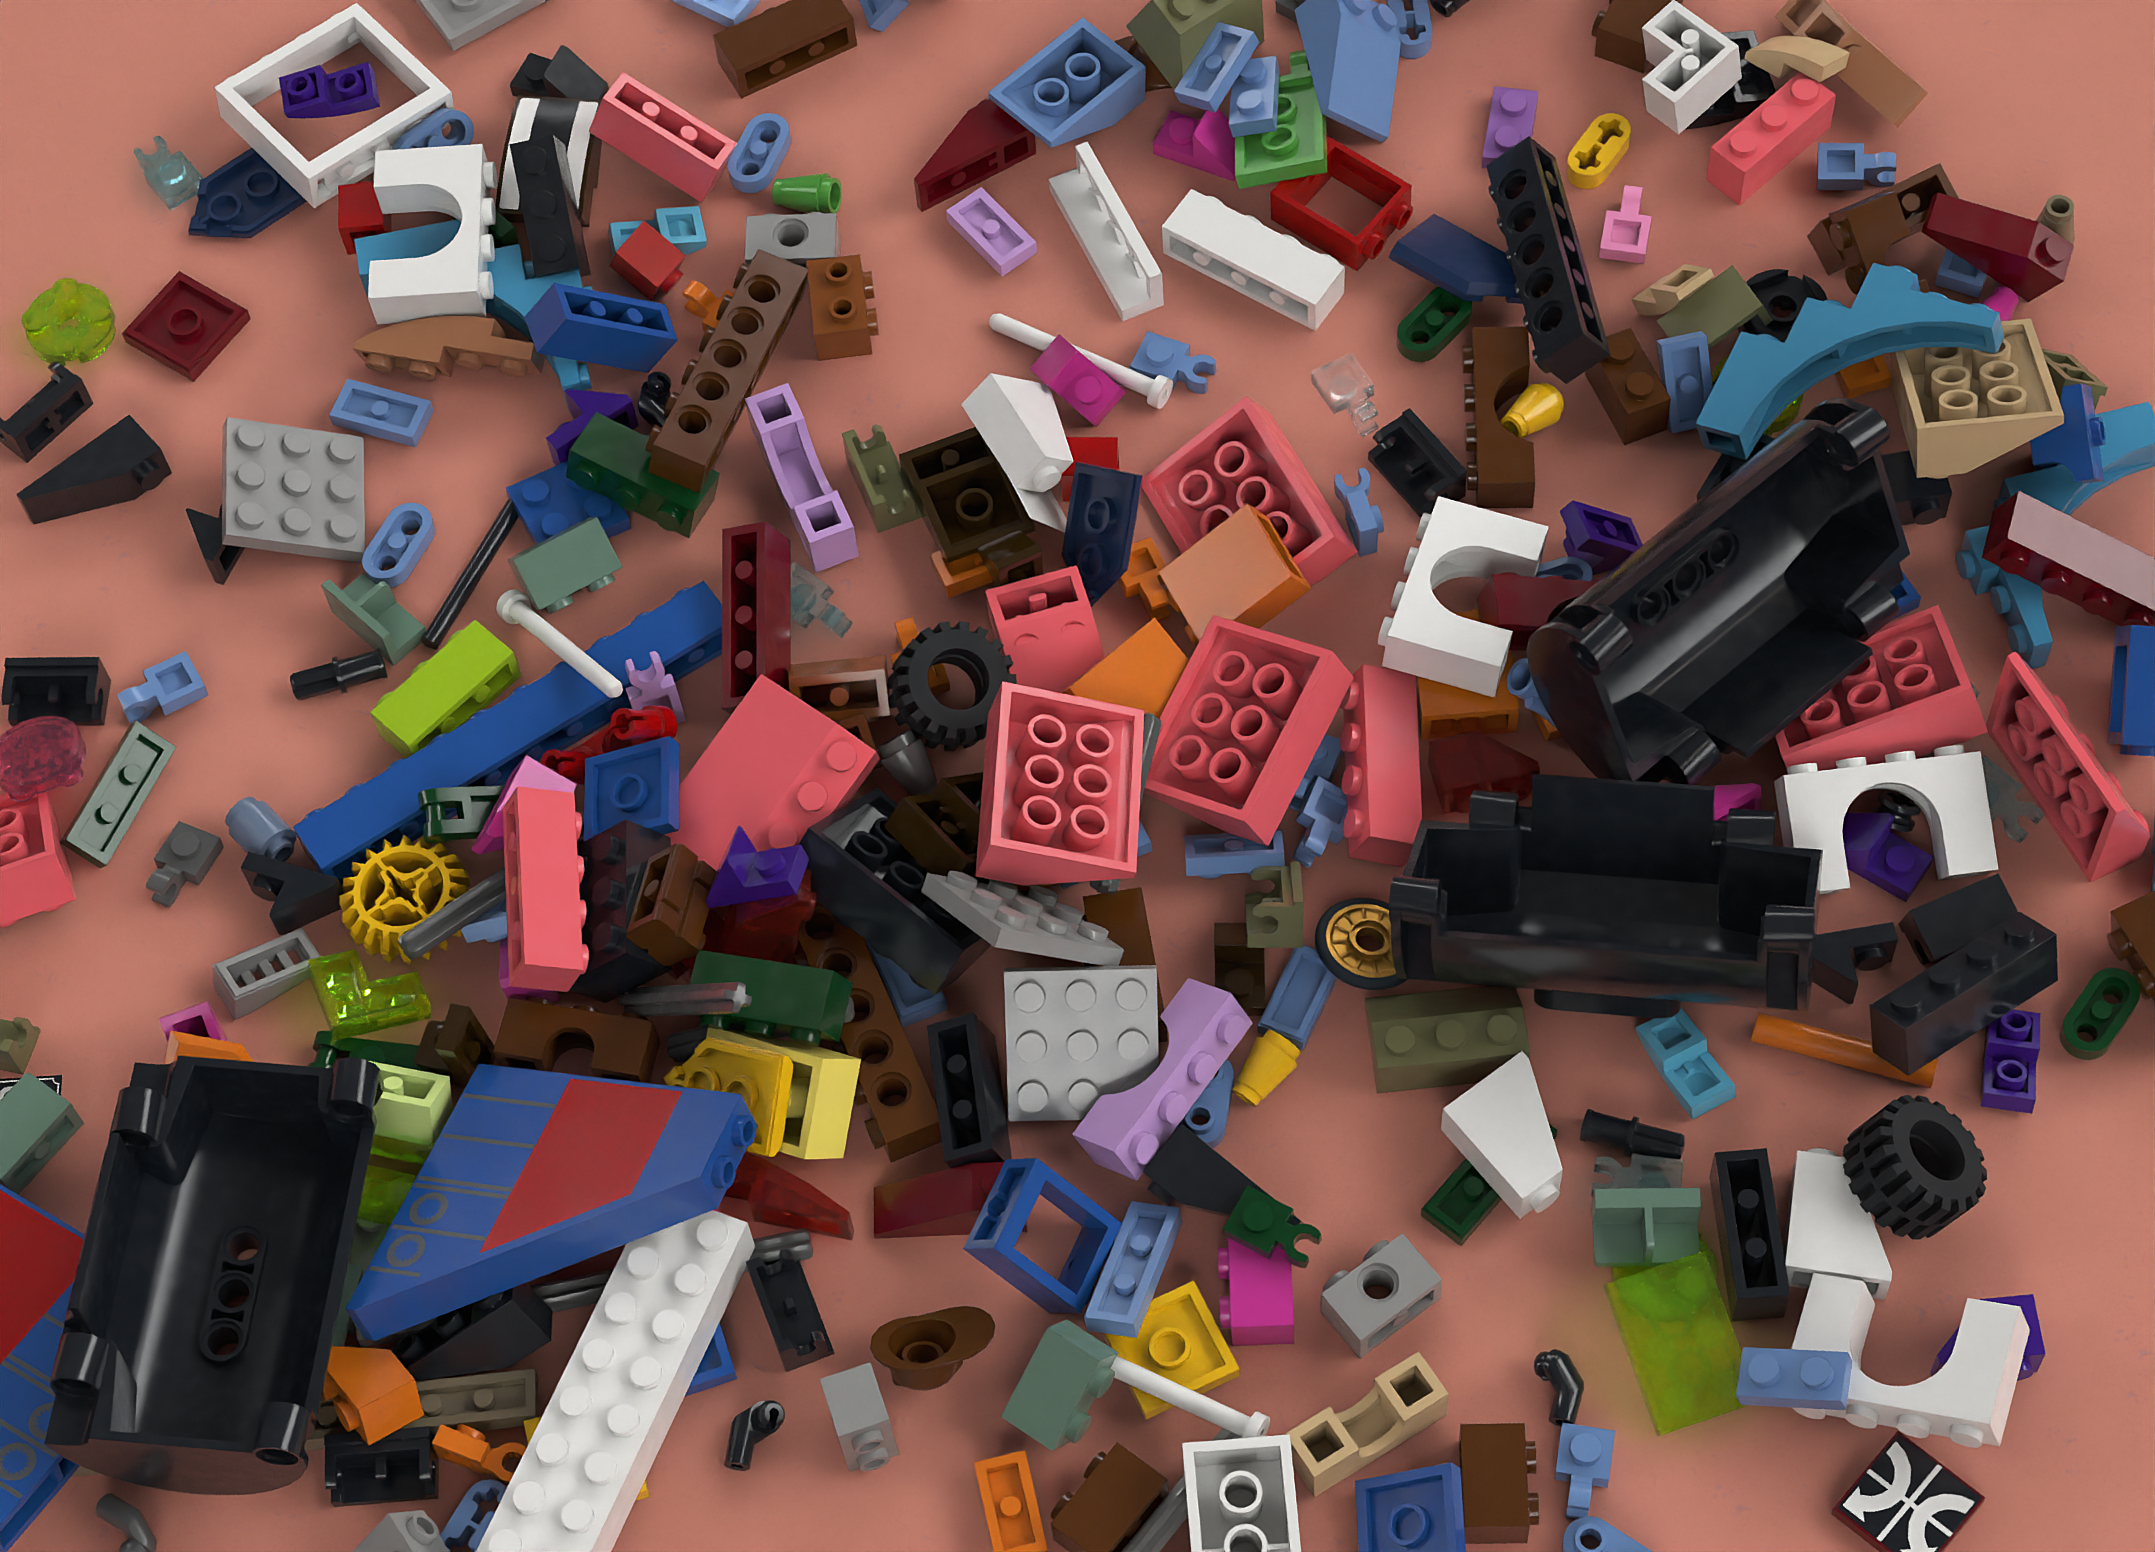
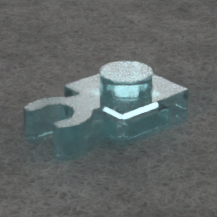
M155 136L153 140L158 149L156 153L145 155L140 148L134 149V154L139 166L145 171L143 174L147 184L171 211L198 193L200 181L204 178L180 150L171 155L166 141L160 136Z
M1984 755L1982 757L1991 823L1998 817L2004 822L2006 834L2012 840L2021 843L2028 833L2018 825L2017 817L2027 816L2032 822L2037 824L2044 817V813L2034 803L2018 801L2014 796L2023 786Z
M1632 1154L1630 1167H1622L1618 1161L1611 1157L1595 1158L1593 1172L1606 1173L1612 1178V1181L1608 1184L1593 1183L1591 1197H1593L1594 1189L1681 1188L1684 1160Z

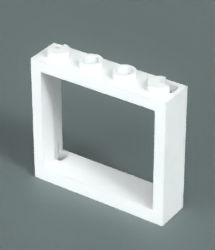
M357 3L333 15L327 21L299 35L295 40L262 57L258 62L236 75L228 77L224 82L214 87L221 118L314 208L337 195L338 185L355 184L373 173L375 151L392 150L395 141L401 135L430 116L432 111L435 112L442 108L454 109L452 92ZM361 42L408 86L417 97L308 162L252 106L281 89L279 77L322 65ZM449 122L443 126L442 130L450 125Z

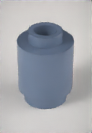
M247 797L237 802L229 810L225 819L226 825L229 827V834L247 853L249 851L283 862L292 855L296 833L265 801H257L254 797Z

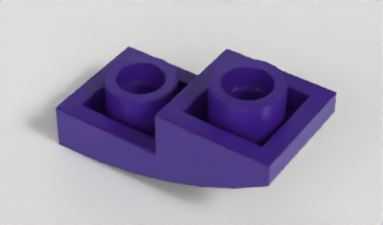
M369 62L330 74H326L321 65L279 77L283 108L287 118L335 117L380 107L375 72Z
M2011 1010L1986 1026L1981 1107L2033 1113L2036 1101V1063L2040 1051V1013Z

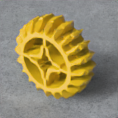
M403 835L399 846L393 847L390 842L384 839L383 851L378 854L366 848L365 856L367 862L365 864L352 862L351 870L355 877L343 878L342 886L345 894L339 896V904L344 911L342 913V921L346 929L350 930V935L356 944L364 946L366 953L374 957L381 952L383 959L389 964L400 954L403 962L410 965L412 959H409L404 954L398 943L400 936L469 891L471 880L468 872L462 868L463 866L458 856H455V854L449 855L447 848L441 843L432 847L431 844L424 841V836H422L413 846L410 838ZM385 886L383 893L374 900L380 889ZM443 891L437 906L428 914L430 906L438 899L437 894ZM397 892H399L403 896V898L399 897ZM373 900H374L375 903H376V905L371 908L372 903H373ZM461 929L452 936L461 937ZM444 940L437 946L447 951L448 942ZM429 950L422 957L429 960L431 951Z

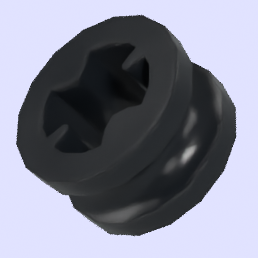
M1888 789L1881 790L1878 795L1881 805L1875 806L1872 813H1890L1894 815L1891 829L1902 832L1912 831L1915 826L1912 816L1919 815L1921 808L1913 800L1900 792Z

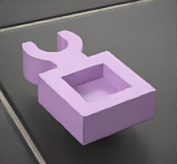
M656 651L650 652L652 665L643 671L635 669L632 659L626 660L625 669L629 681L633 685L625 688L631 708L633 710H641L648 705L666 706L673 711L677 723L686 721L672 674L665 675L659 654Z

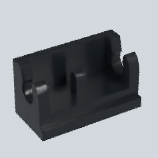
M53 361L48 366V369L54 373L51 376L52 380L9 419L4 421L0 418V442L26 463L33 459L93 405V401L82 378L76 374L74 375L57 361Z
M1410 408L1402 412L1400 417L1377 431L1372 437L1378 445L1368 452V460L1420 518L1423 513L1432 514L1438 496L1454 501L1465 497L1467 470Z
M99 657L5 658V674L1 700L2 705H9L8 721L11 726L105 725L111 679Z
M1997 873L1910 910L1898 925L1902 933H1905L1920 963L1925 965L1929 962L1934 963L1956 952L2017 914L2018 910L2000 875Z
M784 1249L779 1253L780 1260L774 1264L765 1265L760 1257L748 1260L745 1263L786 1372H789L835 1353L800 1261L795 1262L791 1251Z
M430 1427L401 1428L369 1446L358 1432L324 1435L325 1488L331 1489L332 1505L334 1507L438 1499L439 1458L432 1445L435 1436Z

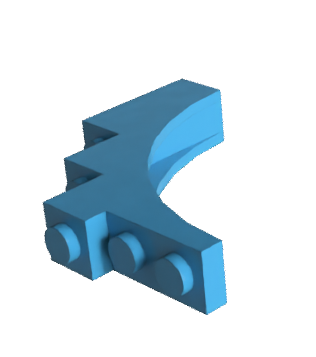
M456 219L354 239L359 275L367 298L370 261L418 258L436 253L454 239L459 231L461 222ZM520 244L496 248L494 262H487V272L490 271L493 278L494 295L493 299H486V313L503 320L526 336L532 343L533 340L525 316L553 283L593 290L592 285L583 287L579 269L536 277L533 261H524ZM543 354L560 381L563 392L568 389L583 391L592 389L587 362L579 363L578 360Z
M1873 263L1851 308H1847L1835 300L1820 301L1807 297L1785 343L1768 334H1759L1757 336L1741 331L1696 421L1703 448L1747 460L1767 427L1800 395L1819 381L1850 365L1885 353L1922 347H1962L1997 353L2004 339L1999 312L1993 311L1990 307L1979 303L1969 305L1950 300L1937 292L1922 293L1917 274L1902 266L1892 265L1888 267Z
M2145 402L2095 414V417L2102 418L2106 433V444L2099 446L2104 481L2087 484L2075 482L2072 472L2063 464L2050 466L2033 464L2034 472L2003 479L1999 497L1994 501V510L2017 491H2020L2070 515L2094 493L2125 476L2154 467L2155 414L2150 403ZM1989 526L1965 531L1961 550L1956 553L1957 568L1961 577L1969 579L1975 595L1991 592V600L1995 611L1999 615L2003 614L2008 624V641L2012 651L2020 654L2021 658L2031 669L2045 666L2053 640L2043 610L2042 588L2016 574L2007 573L1999 566L1982 558Z

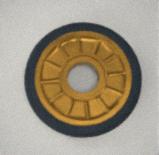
M1352 898L1333 905L1322 915L1315 931V946L1322 963L1335 977L1351 986L1366 990H1385L1396 987L1408 980L1397 977L1394 968L1388 903L1372 898ZM1371 936L1380 943L1381 949L1374 952L1366 951L1357 944L1356 938Z

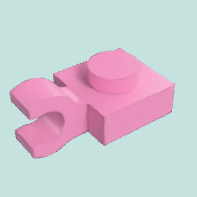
M1625 185L1620 212L1606 210L1599 258L1644 264L1652 216L1639 215L1643 187Z

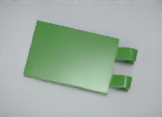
M1305 50L1291 52V74L1279 76L1277 131L1235 137V177L1239 189L1327 172L1326 116L1321 113Z

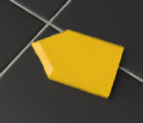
M707 1037L695 1048V1054L681 1066H675L663 1079L668 1086L741 1094L757 1124L754 1141L747 1147L746 1151L774 1157L782 1147L794 1069L790 1057L731 1041Z

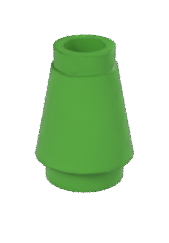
M828 173L776 179L772 189V198L775 205L804 213H837L841 204L842 189L840 181L837 178H831Z

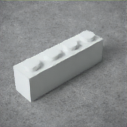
M1191 189L1162 225L1164 254L1314 331L1317 330L1344 294L1345 266L1339 264L1332 256L1319 254L1301 245L1294 237L1287 234L1282 235L1262 225L1255 217L1242 215L1226 207L1219 199L1213 196H1205Z

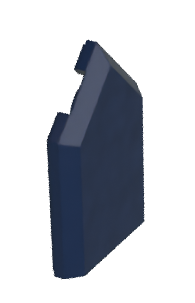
M250 148L200 181L197 193L198 203L195 215L191 217L188 233L193 236L252 238L307 201L253 148Z
M1436 214L1431 215L1398 240L1390 252L1389 258L1392 261L1464 301L1481 302L1484 296L1506 297L1507 303H1523L1515 291L1514 284L1517 282L1515 272L1508 262L1505 252Z
M1076 462L1062 557L1067 568L1077 565L1090 606L1092 607L1128 569L1143 475Z

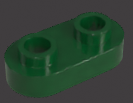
M1441 287L1432 290L1399 324L1397 329V348L1405 358L1415 362H1425L1435 358L1470 322L1472 301H1464ZM1453 312L1455 315L1445 316L1442 313ZM1415 341H1424V342H1426V343H1424V344H1417V343H1414V342H1415Z
M2106 968L2098 971L2091 978L2067 1013L2060 1029L2061 1044L2069 1054L2078 1059L2093 1060L2103 1056L2108 1051L2133 1014L2140 999V987L2130 973L2118 968ZM2113 995L2118 999L2119 1003L2110 1004L2104 1000L2103 996ZM2077 1033H2089L2094 1040L2091 1042L2082 1041Z

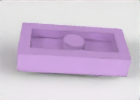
M982 187L946 210L947 221L1002 277L1037 254L1036 241Z

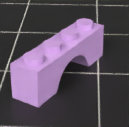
M786 383L745 398L751 430L815 572L859 557L854 526L838 491L832 490L825 477L811 442L805 419L789 384Z
M1191 978L1186 980L1160 1015L1168 1028L1169 1045L1159 1067L1145 1081L1134 1088L1121 1093L1101 1095L1072 1134L1095 1164L1138 1181L1143 1174L1142 1171L1159 1152L1253 1024L1230 992Z

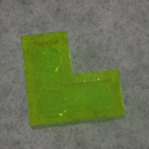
M356 949L308 960V973L334 1041L431 1018V1005L417 971L369 982Z

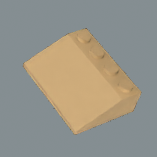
M2031 319L2001 321L2004 339L1997 353L1962 347H1922L1889 353V371L1892 375L1890 384L1917 478L1942 479L1950 475L1965 474L2064 424V413Z

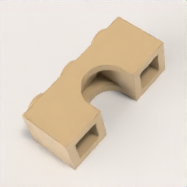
M1418 1351L1374 1378L1372 1390L1354 1406L1337 1414L1329 1406L1285 1433V1435L1290 1434L1293 1467L1315 1498L1447 1416L1449 1393Z

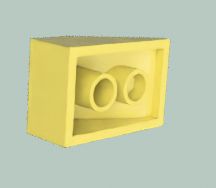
M708 1028L706 1038L714 1037L790 1057L794 1069L783 1143L779 1152L802 1159H837L844 1157L861 1059L821 1047L777 1038L766 1039L756 1037L743 1031Z

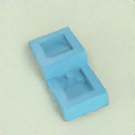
M699 206L655 209L654 219L645 221L685 255L706 247L707 239ZM643 221L609 223L608 237L613 257L615 252Z
M1680 1008L1678 1014L1672 1017L1653 1018L1636 1027V1033L1655 1067L1692 1120L1736 1097L1735 1084L1707 1051L1706 1037L1682 1008Z

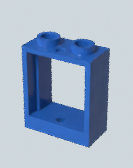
M2126 625L2115 627L2107 744H2120V754L2155 757V626Z
M1038 1158L1006 1159L963 1249L1047 1312L1081 1313L1083 1307L1093 1295L1094 1283L1104 1262L1109 1257L1122 1223ZM1039 1194L1082 1226L1058 1280L1014 1248Z

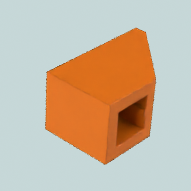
M331 1347L321 1399L324 1402L331 1399L335 1403L336 1414L348 1432L356 1429L369 1446L424 1416L415 1379L390 1349Z

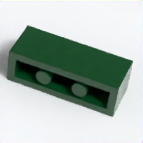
M596 412L570 449L566 478L574 481L585 490H592L608 497L625 510L634 511L657 522L665 530L675 531L690 538L715 499L720 473L712 469L700 493L649 473L651 453L645 451L648 437Z
M698 950L690 984L742 982L746 984L745 994L752 996L750 1006L741 1007L739 1013L696 1015L700 1017L699 1025L705 1028L729 1031L730 1025L745 1027V1033L766 1039H773L775 1032L790 1034L789 1039L791 1041L809 1046H819L820 1039L839 1042L853 983L835 971Z

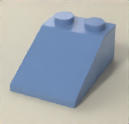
M1306 0L1294 11L1321 113L1381 143L1384 142L1389 136L1401 47L1396 29L1397 19L1395 14L1387 5L1383 3L1378 4L1373 0Z
M1082 17L990 90L988 98L1050 148L1113 126L1145 100L1146 66Z

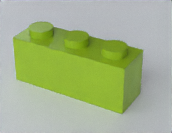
M474 620L464 630L455 632L448 639L446 645L430 660L421 662L413 670L411 676L395 691L388 692L382 696L370 714L379 735L405 758H408L425 748L436 736L448 734L468 722L471 716L490 705L522 675L514 652L478 621Z

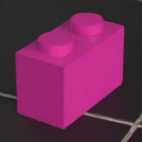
M1228 1238V1248H1218L1219 1279H1229L1230 1296L1220 1297L1221 1328H1231L1232 1346L1294 1344L1292 1266L1286 1258L1284 1250L1276 1246L1270 1259Z

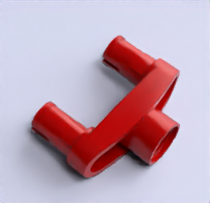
M648 705L641 710L617 709L611 717V725L570 751L547 750L543 754L540 763L550 769H554L553 771L576 784L585 785L586 758L667 736L674 739L677 733L676 716L666 706Z

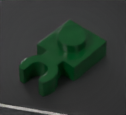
M1250 1186L1246 1187L1223 1228L1224 1236L1270 1259L1276 1246L1284 1250L1288 1261L1300 1268L1307 1267L1309 1258L1304 1253L1297 1251L1295 1244L1299 1240L1308 1239L1319 1245L1322 1240L1321 1233L1316 1227L1310 1224H1297L1295 1226L1290 1224L1294 1216L1293 1208Z

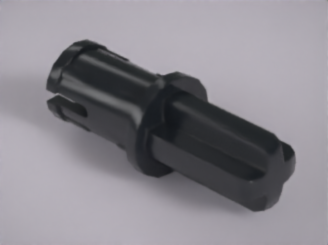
M377 648L374 651L338 660L337 656L332 657V663L293 673L290 676V683L296 699L304 700L340 689L342 694L347 693V687L380 678H388L381 651Z
M1591 1109L1586 1111L1580 1133L1581 1141H1590L1624 1150V1156L1630 1157L1632 1153L1672 1163L1680 1161L1685 1147V1136L1681 1133L1641 1124L1638 1117L1633 1116L1630 1121L1594 1112Z

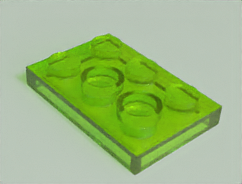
M1705 1251L1603 1285L1657 1437L1749 1406L1741 1405L1736 1397L1742 1352Z

